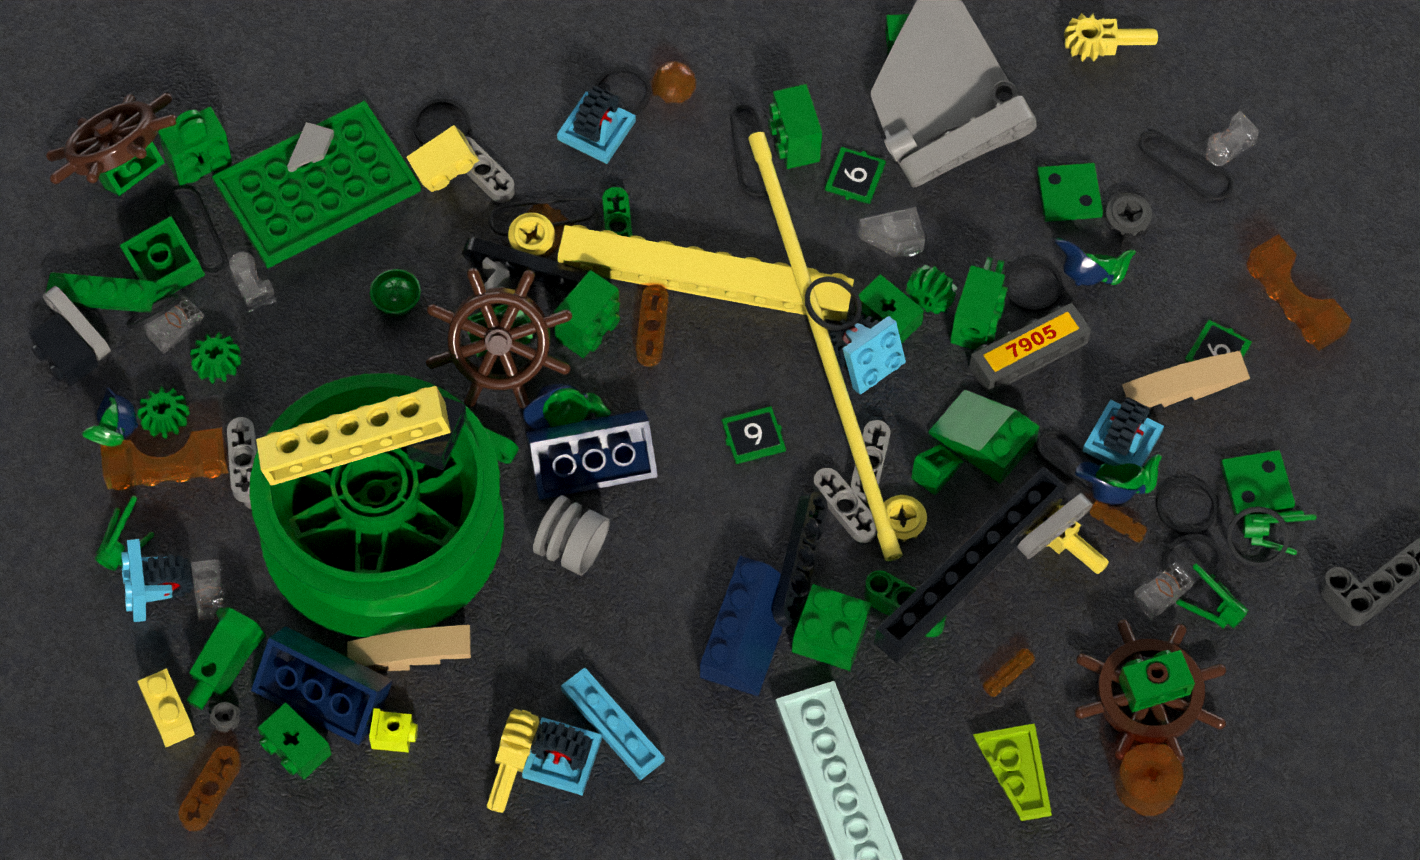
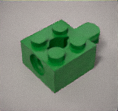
M211 106L199 112L197 110L185 111L176 118V125L158 131L165 160L179 186L196 182L202 176L213 171H220L232 163L226 132ZM197 157H202L204 162L201 164Z
M987 257L984 269L970 266L955 313L950 343L975 350L983 344L994 342L998 328L997 324L999 318L1001 319L1008 287L1003 286L1005 275L1002 274L1005 261L998 260L995 272L991 271L993 258Z

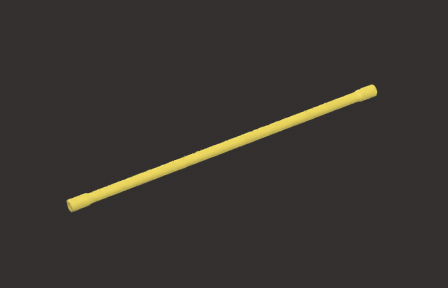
M753 133L748 137L767 190L869 504L885 561L899 559L902 557L899 542L891 526L828 330L818 325L810 317L805 306V293L812 281L772 162V154L765 133ZM813 288L810 294L811 306L818 317L824 321Z

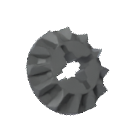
M1122 193L1116 195L1107 205L1106 221H1109L1111 224V229H1117L1122 235L1132 233L1135 236L1140 231L1145 232L1147 226L1151 223V206L1143 197L1137 194ZM1125 207L1130 214H1135L1132 222L1126 216H1123Z

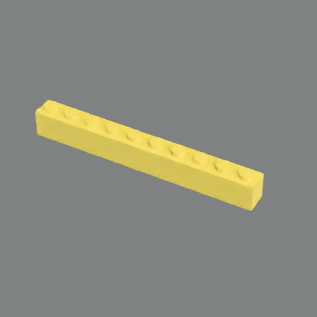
M582 225L564 226L558 252L559 263L586 271L591 270L604 278L807 315L792 267L785 263L777 262L771 264L761 262V260L754 257H746L745 259L733 257L727 252L712 253L695 246L685 248L675 246L668 241H648L641 236L626 237L617 235L609 230L599 232L589 230ZM807 268L812 282L818 278L830 276L842 279L853 287L854 279L848 278L844 274L834 273L830 275L819 273V271L813 268ZM824 282L816 285L814 290L823 318L839 322L842 319L846 321L851 294L845 288L835 283Z

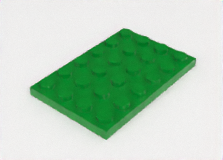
M362 101L316 124L334 131V137L325 158L315 163L309 162L298 167L294 172L288 171L287 165L302 133L300 132L212 176L213 183L267 269L421 192V185L366 101Z

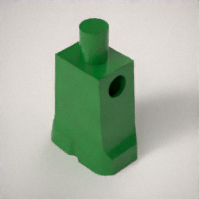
M219 607L216 613L219 622L189 672L197 683L186 701L200 710H203L213 692L222 697L225 696L253 650L266 637L255 621L229 607Z

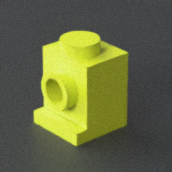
M374 708L369 735L371 749L409 753L410 742H416L418 724L413 723L412 714L384 712ZM388 727H394L398 729L396 731H391L388 729Z

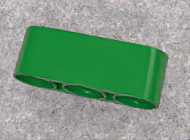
M877 570L867 576L864 598L867 602L872 603L871 606L890 616L900 607L898 602L907 600L917 589L885 571ZM882 586L885 591L878 593L872 590V587ZM946 616L925 636H939L943 632Z

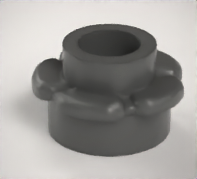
M229 702L218 703L210 714V722L216 726V730L228 732L229 729H235L239 725L241 720L239 717L240 710L236 705ZM227 715L228 719L224 720L223 716Z

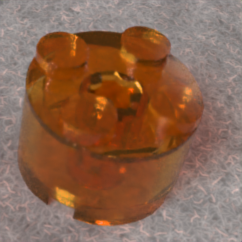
M1147 743L1132 748L1125 754L1117 774L1115 785L1120 801L1126 807H1130L1137 811L1136 813L1143 816H1155L1167 811L1176 800L1183 783L1184 773L1182 764L1173 753V750L1165 744Z

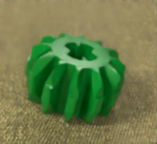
M923 265L921 268L918 267L916 271H913L905 291L910 295V299L924 308L926 312L932 311L935 314H939L941 311L945 312L952 305L958 288L953 284V279L945 275V272L939 271L935 266L931 268L928 265Z
M218 332L215 338H211L206 333L204 342L196 340V349H192L190 352L191 366L198 373L201 380L209 377V381L214 384L217 378H221L223 382H226L227 374L236 376V367L241 366V357L239 356L241 352L239 346L234 344L230 336L223 339L222 334Z
M160 387L157 394L149 390V399H141V408L138 409L137 415L141 420L142 428L145 431L149 430L150 435L156 437L161 432L163 438L167 439L169 432L178 435V427H187L186 417L190 414L189 407L186 406L185 397L183 395L178 396L174 388L166 393L165 389Z

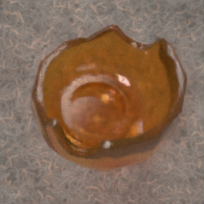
M666 62L657 68L651 80L652 93L654 96H660L666 103H682L692 96L696 88L695 74L687 65L681 62Z

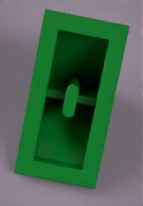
M938 445L916 456L911 479L933 495H936L962 466L964 461L942 445Z

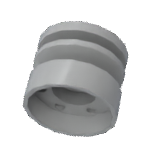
M561 495L551 505L539 525L533 544V552L540 556L546 554L547 559L553 562L563 553L561 566L582 576L591 567L603 546L608 533L610 519L590 509L580 518L582 506L576 502L571 504L570 499Z

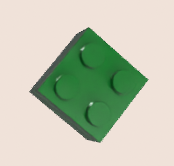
M807 84L773 91V102L769 104L771 118L768 119V127L771 136L776 135L778 142L775 146L779 160L784 159L786 169L820 162L822 129Z
M172 216L120 244L139 280L153 281L158 285L154 303L205 276L197 258Z
M590 270L554 311V313L563 310H570L572 312V319L570 321L555 326V340L583 359L590 351L594 352L601 344L604 334L608 330L612 331L620 321L619 289Z
M813 584L793 637L792 652L851 671L870 618L872 603Z

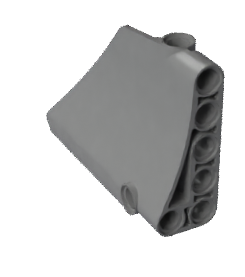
M917 0L871 90V98L886 136L884 143L894 161L899 163L912 187H918L969 160L1021 139L1033 132L1037 127L1033 112L1024 97L1017 94L1014 84L1007 79L962 0ZM1002 92H1008L1012 95L1011 99L1005 102L998 100L997 96Z

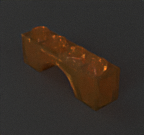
M1278 234L1251 250L1247 262L1248 270L1255 279H1259L1265 286L1269 297L1281 305L1286 317L1291 322H1295L1302 330L1305 340L1313 344L1319 351L1347 334L1352 319L1334 298L1314 299L1304 295L1296 288L1291 279L1290 271L1293 268L1297 255Z
M222 428L192 431L185 446L175 454L167 457L147 456L140 452L131 440H124L118 446L101 445L102 470L107 489L124 490L130 486L142 484L145 486H155L165 481L185 482L190 480V478L203 476L215 478L221 474L228 473L226 444Z

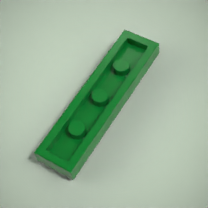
M51 272L46 292L52 287L57 286L75 306L151 313L158 285L153 281Z

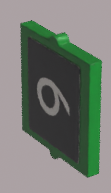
M841 147L825 191L844 196L846 200L851 198L870 204L884 170L886 160L866 155L865 151L860 153Z
M1208 320L1185 358V362L1188 363L1240 351L1244 358L1252 341L1234 333L1232 328L1226 329Z
M772 406L721 419L727 437L726 445L730 446L735 464L786 451L780 433L782 426L777 424Z

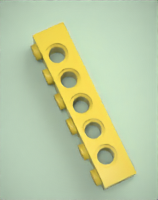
M437 386L421 388L416 392L400 397H391L386 401L373 405H364L346 413L330 415L326 419L312 423H303L289 430L273 432L265 437L256 439L261 471L272 486L451 433L445 401Z

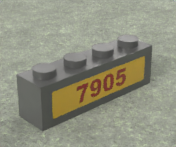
M1073 303L1064 307L1057 306L1047 316L1039 320L1032 319L1023 328L1015 332L1009 331L1004 333L996 342L990 345L983 344L977 347L971 354L969 368L987 395L1088 344L1091 329Z

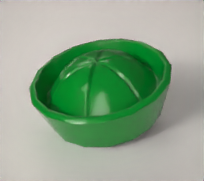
M391 269L376 276L371 284L369 294L372 303L378 310L388 316L399 317L413 310L420 299L421 287L413 274L405 270Z

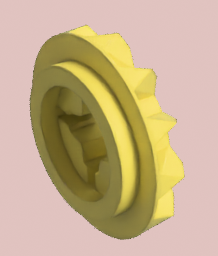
M525 213L518 216L511 223L508 239L512 249L536 256L545 255L546 251L553 246L555 230L550 220L538 213ZM537 227L536 237L539 239H532L531 242L526 244L527 236L524 233H531Z
M897 495L884 502L897 539H902L905 542L907 539L917 538L925 529L927 513L924 506L917 499L907 495ZM900 509L903 510L905 518H910L906 521L905 527L900 525L899 520H894L898 518Z

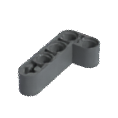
M1420 538L1362 583L1343 567L1329 569L1320 588L1322 598L1349 625L1360 626L1420 580V559L1418 562L1416 561L1417 556H1420ZM1396 569L1404 570L1408 576L1400 575ZM1330 582L1339 583L1342 589L1334 588ZM1374 587H1381L1386 593H1379ZM1351 604L1360 605L1364 611L1355 610Z

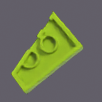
M1035 723L973 734L975 742L1020 821L1052 816Z

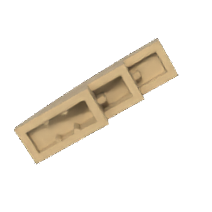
M1236 351L1180 364L1124 383L1122 386L1126 398L1129 397L1149 408L1161 403L1166 407L1189 397L1197 400L1248 380L1250 376L1241 352Z
M470 625L405 630L348 641L347 657L375 672L410 670V665L440 664L441 659L471 658Z

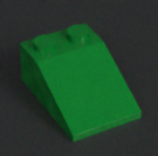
M964 390L929 430V434L1001 484L1036 443L1040 426L1016 409Z

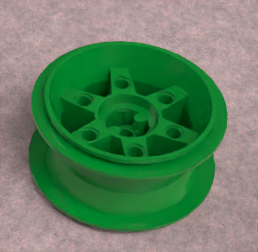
M389 373L344 377L324 384L302 396L276 419L265 436L273 432L289 430L303 423H312L326 419L330 415L346 413L364 405H373L386 401L391 397H400L416 392L421 388H430L435 385L410 376ZM437 387L443 397L461 402L449 392ZM467 406L466 422L444 470L414 460L412 461L401 448H397L271 486L261 471L257 451L250 475L249 498L252 516L260 536L262 554L269 574L280 593L295 609L308 619L329 630L349 636L366 638L405 630L434 627L456 614L483 588L495 567L501 551L504 535V511L500 496V471L495 449L483 425ZM302 484L324 499L295 515L296 502ZM462 495L461 514L456 527L433 511ZM375 496L384 497V499L379 502L371 501V499ZM352 548L355 550V572L334 568L321 560V558ZM402 551H406L423 560L412 566L390 571L393 555ZM371 565H377L376 570H367V568Z

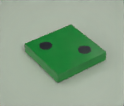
M1095 163L1037 168L1045 222L1102 218L1103 209Z
M1280 450L1221 460L1220 466L1235 516L1250 507H1266L1273 511L1294 508L1295 500ZM1253 512L1249 514H1261L1262 512Z

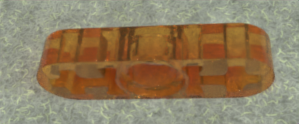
M657 284L646 287L642 293L636 344L637 360L642 365L648 367L655 366L662 360L667 322L668 292L663 286ZM654 295L659 296V300L657 302V311L652 310V299ZM648 320H656L661 326L656 331H649L644 327V324ZM648 340H653L651 356L646 355Z
M222 746L213 752L180 806L178 814L181 824L185 829L199 831L207 825L241 768V760L237 750L233 747ZM230 756L233 764H226L221 771L223 778H225L223 780L218 775L222 767L219 760H226ZM214 781L219 785L218 791L211 796L204 795L201 792L202 786L206 782ZM197 797L202 802L198 810L201 817L199 819L193 818L189 821L187 813H194L199 806L197 799H195Z

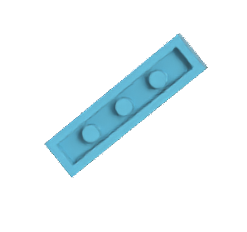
M583 668L561 685V691L594 729L602 735V738L639 780H642L665 762V757L586 668Z

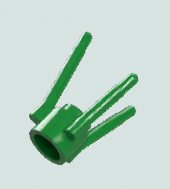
M136 496L131 497L117 526L120 508H115L102 543L96 552L97 555L94 559L109 570L116 571L118 566L122 567L121 552H124L125 546L117 540L137 501ZM149 532L140 540V549L154 537V532Z
M1303 510L1277 512L1285 522L1308 521L1317 518L1315 514L1304 515ZM1269 514L1244 515L1243 537L1251 538V545H1261L1277 551H1281L1283 547L1281 544L1262 539L1263 536H1269L1270 523H1279L1276 518ZM1288 547L1285 553L1296 555L1297 550Z
M1194 563L1193 569L1224 600L1216 610L1220 613V616L1218 617L1180 599L1176 600V604L1215 622L1222 629L1227 624L1234 629L1243 620L1249 609L1239 602L1221 581L1216 583L1214 581L1216 577L1214 574L1208 575L1197 563Z

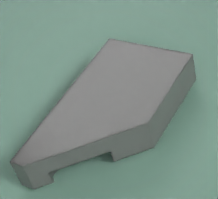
M306 122L287 165L288 171L294 172L302 165L324 159L334 137V131Z

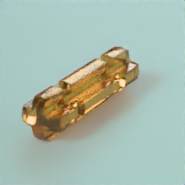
M1096 501L1090 510L1092 517L1099 521L1101 519L1105 520L1104 524L1124 535L1128 533L1129 538L1136 542H1140L1147 532L1146 526L1139 522L1133 523L1132 518L1113 507L1111 509L1107 508L1108 504Z
M1022 648L1015 658H1011L995 672L994 677L991 676L984 682V691L989 696L996 697L1003 687L1006 688L1023 672V669H1027L1034 663V655L1027 648Z

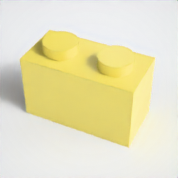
M455 125L406 157L421 183L431 192L445 188L451 179L459 174L469 172L474 164L480 161L464 134Z
M167 668L137 681L165 747L195 735Z

